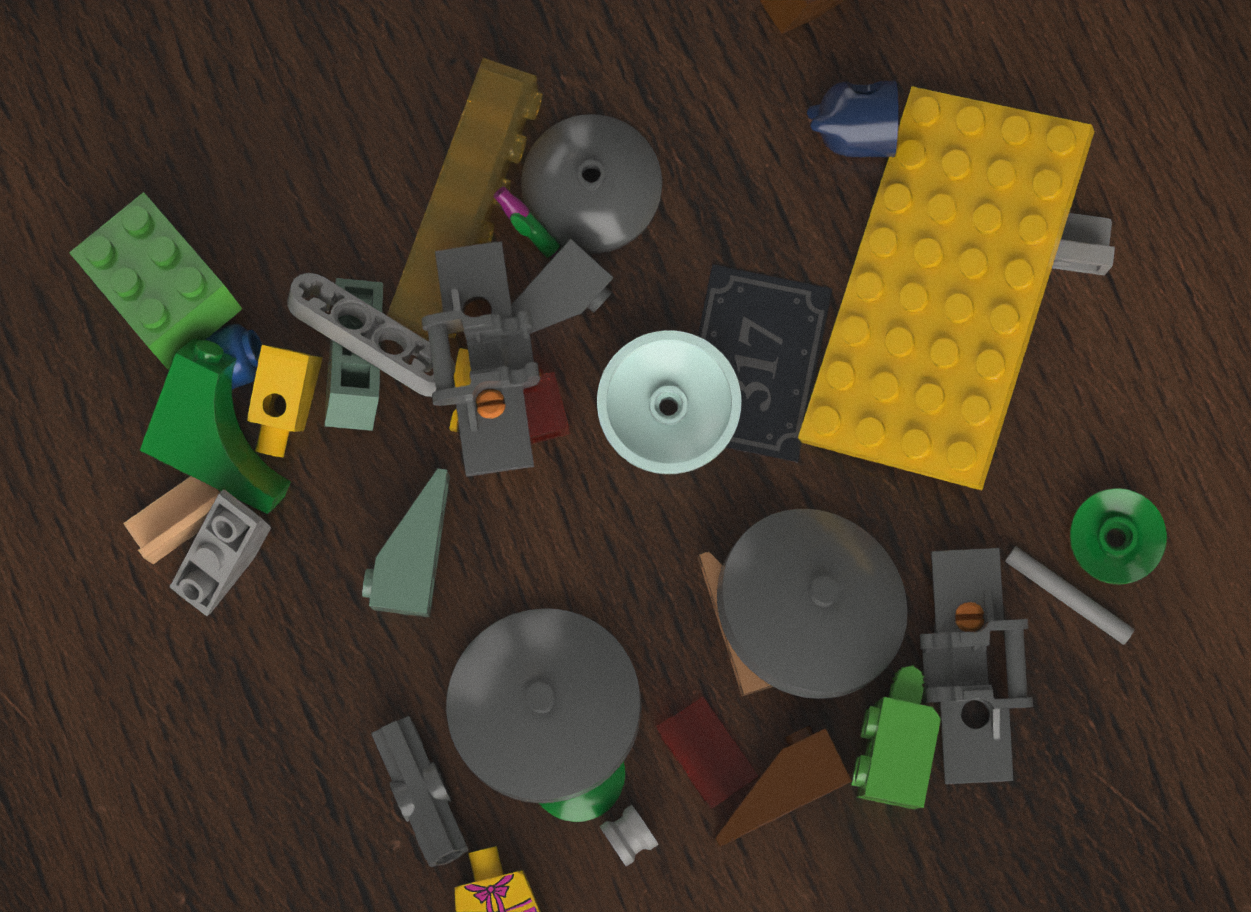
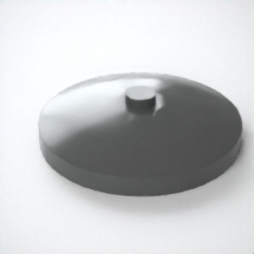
M793 509L772 514L755 523L741 536L731 548L721 567L717 586V606L726 638L740 660L754 674L781 691L815 699L834 698L853 693L873 681L885 670L900 649L907 626V600L902 579L891 557L877 540L864 529L844 517L814 509Z
M549 608L532 609L509 615L482 631L468 645L459 658L450 679L446 700L447 721L451 738L469 769L493 790L510 798L532 803L566 801L581 796L606 781L628 756L638 734L642 712L641 691L635 669L626 651L616 638L598 623L585 616L570 611Z

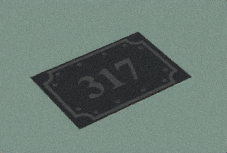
M712 264L698 337L711 343L726 357L734 369L741 391L739 422L732 439L725 448L798 462L802 444L798 436L811 399L832 294L831 288Z

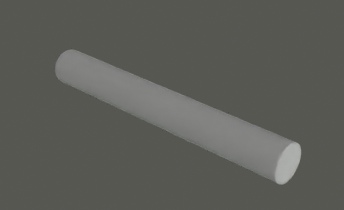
M1017 546L1012 549L1005 559V562L1123 645L1133 634L1134 628Z

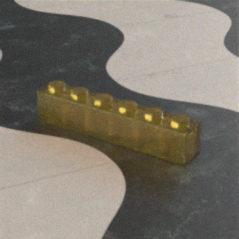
M486 58L482 59L387 314L388 317L429 341L428 331L423 330L421 319L427 315L443 312L435 251L490 243L495 224L489 222L495 205L501 207L493 196L501 187H506L509 191L511 180L505 177L510 163H519L527 141V137L521 135L527 119L535 120L543 98V94L537 92V76ZM456 333L448 334V337L454 338Z

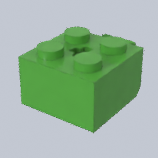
M914 665L905 668L901 667V670L899 669L894 674L895 677L892 678L894 683L890 686L888 698L883 697L875 702L874 707L870 706L869 709H865L860 737L868 739L865 755L856 757L851 777V785L858 787L857 798L913 810L924 808L941 721L933 707L921 705L924 689L922 684L925 683L923 681L925 676L922 675L923 671H919Z

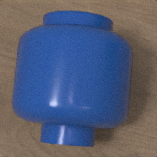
M231 324L218 329L205 339L218 344L224 353L237 359L233 371L232 389L255 381L261 346L263 345L255 331L247 330L240 324Z

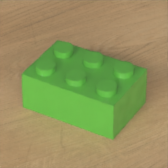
M144 192L69 252L168 370L171 367L175 353L193 338L198 340L207 339L242 310V307L225 285Z

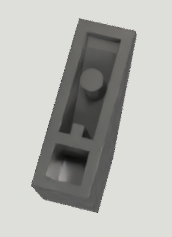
M570 239L511 304L513 318L517 317V313L520 311H530L533 326L530 333L581 314L586 308L594 313L611 295L612 291L606 285L613 277Z

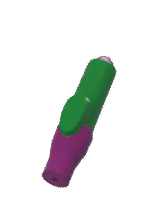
M501 187L495 192L493 197L501 205L515 229L521 235L527 236L545 257L553 258L560 251V244L532 215L529 208L521 200L513 196L506 187Z

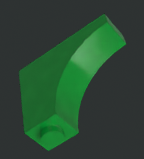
M193 338L175 353L140 451L220 491L226 490L236 499L269 514L285 497L291 481L279 475L260 459L245 439L239 427L232 401V377L237 359L224 353L223 349L214 342Z

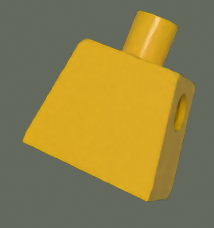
M261 346L248 412L249 422L261 424L256 452L284 457L289 431H304L323 357L275 346ZM280 395L286 401V410L282 415H279L275 410V401Z

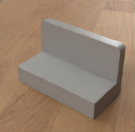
M1069 213L1052 268L1105 276L1113 266L1115 247L1109 246L1112 227L1111 219Z

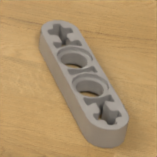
M306 273L299 275L293 280L287 303L290 312L296 318L417 393L432 397V393L436 391L434 374L429 376L424 373V371L429 372L433 368L429 341L323 276ZM311 294H313V295H315V296L318 297V298L313 297L310 301L305 300V299L303 298V297L308 298ZM331 305H333L331 314H326L325 311L329 312ZM352 315L362 322L363 327L356 330L345 328L340 324L338 318ZM384 340H393L400 344L404 351L397 355L388 354L380 348L378 343ZM411 355L416 356L417 359L414 358L412 364L409 365ZM451 357L452 367H453V374H454V373H455V363H454V361H453V359H452V357Z

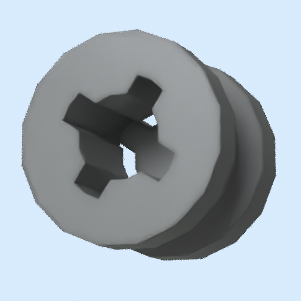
M633 805L624 809L623 816L617 821H607L599 826L625 866L634 862L635 855L641 850H651L659 845Z

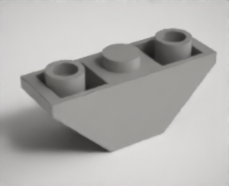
M222 490L212 505L170 588L204 615L208 616L253 561L271 527L226 490Z

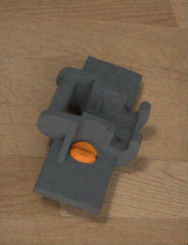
M502 241L435 251L443 312L427 315L421 319L423 330L428 331L436 387V391L432 393L433 405L445 406L456 404L466 477L534 467L524 389L537 385L540 375L538 363L534 362L530 338V331L533 328L531 313L527 310L517 313L518 316L513 318ZM476 300L485 301L492 308L491 314L477 318L465 315L464 311L468 304ZM464 332L469 352L470 385L455 387L448 334Z
M999 548L931 551L935 634H920V649H922L923 673L925 676L923 703L939 702L944 784L1013 781L1009 708L1033 707V697H1028L1024 644V629H1028V619L1004 620ZM1004 630L1008 698H994L992 685H989L986 646L990 645V631ZM972 700L982 702L988 711V718L985 724L975 729L966 726L961 717L962 708L967 702Z

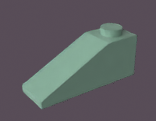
M336 278V285L382 312V282ZM352 315L338 318L340 324L345 328L356 330L363 327L362 322ZM330 339L324 426L372 431L379 400L380 369Z
M436 470L377 555L374 569H366L362 596L370 598L369 606L372 610L430 618L450 481L448 470Z

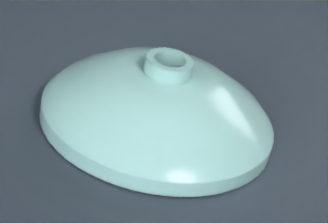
M681 331L652 332L627 343L609 361L598 387V418L608 442L629 463L653 473H685L700 468L712 461L725 449L732 439L741 413L740 386L729 361L708 341ZM665 400H671L676 403L678 410L675 414L667 416L660 411V404Z

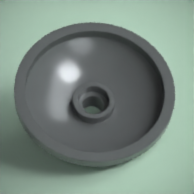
M588 114L574 116L547 129L531 147L522 170V197L524 204L529 208L532 215L561 247L571 239L588 254L609 252L621 248L636 239L654 218L662 193L661 169L651 145L632 126L616 118L604 115ZM588 169H595L601 176L596 182L589 183L583 179V173Z

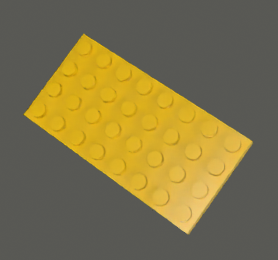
M911 87L898 127L895 157L888 158L800 429L798 439L802 443L970 488L983 489L1095 132L1091 124Z

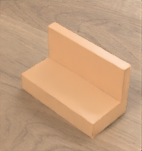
M190 476L123 524L139 545L140 549L138 551L143 558L154 564L199 532L220 491Z

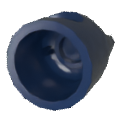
M847 81L837 83L826 92L821 104L808 108L807 115L812 120L810 123L811 129L821 134L825 146L835 154L846 157H895L898 139V88L896 81H878L870 85H855Z

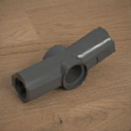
M408 716L371 733L392 779L389 784L406 822L410 821L416 834L417 842L429 866L432 868L445 865L460 858L469 849L450 808L449 802L452 801L436 764L430 762L424 749V744L411 718Z

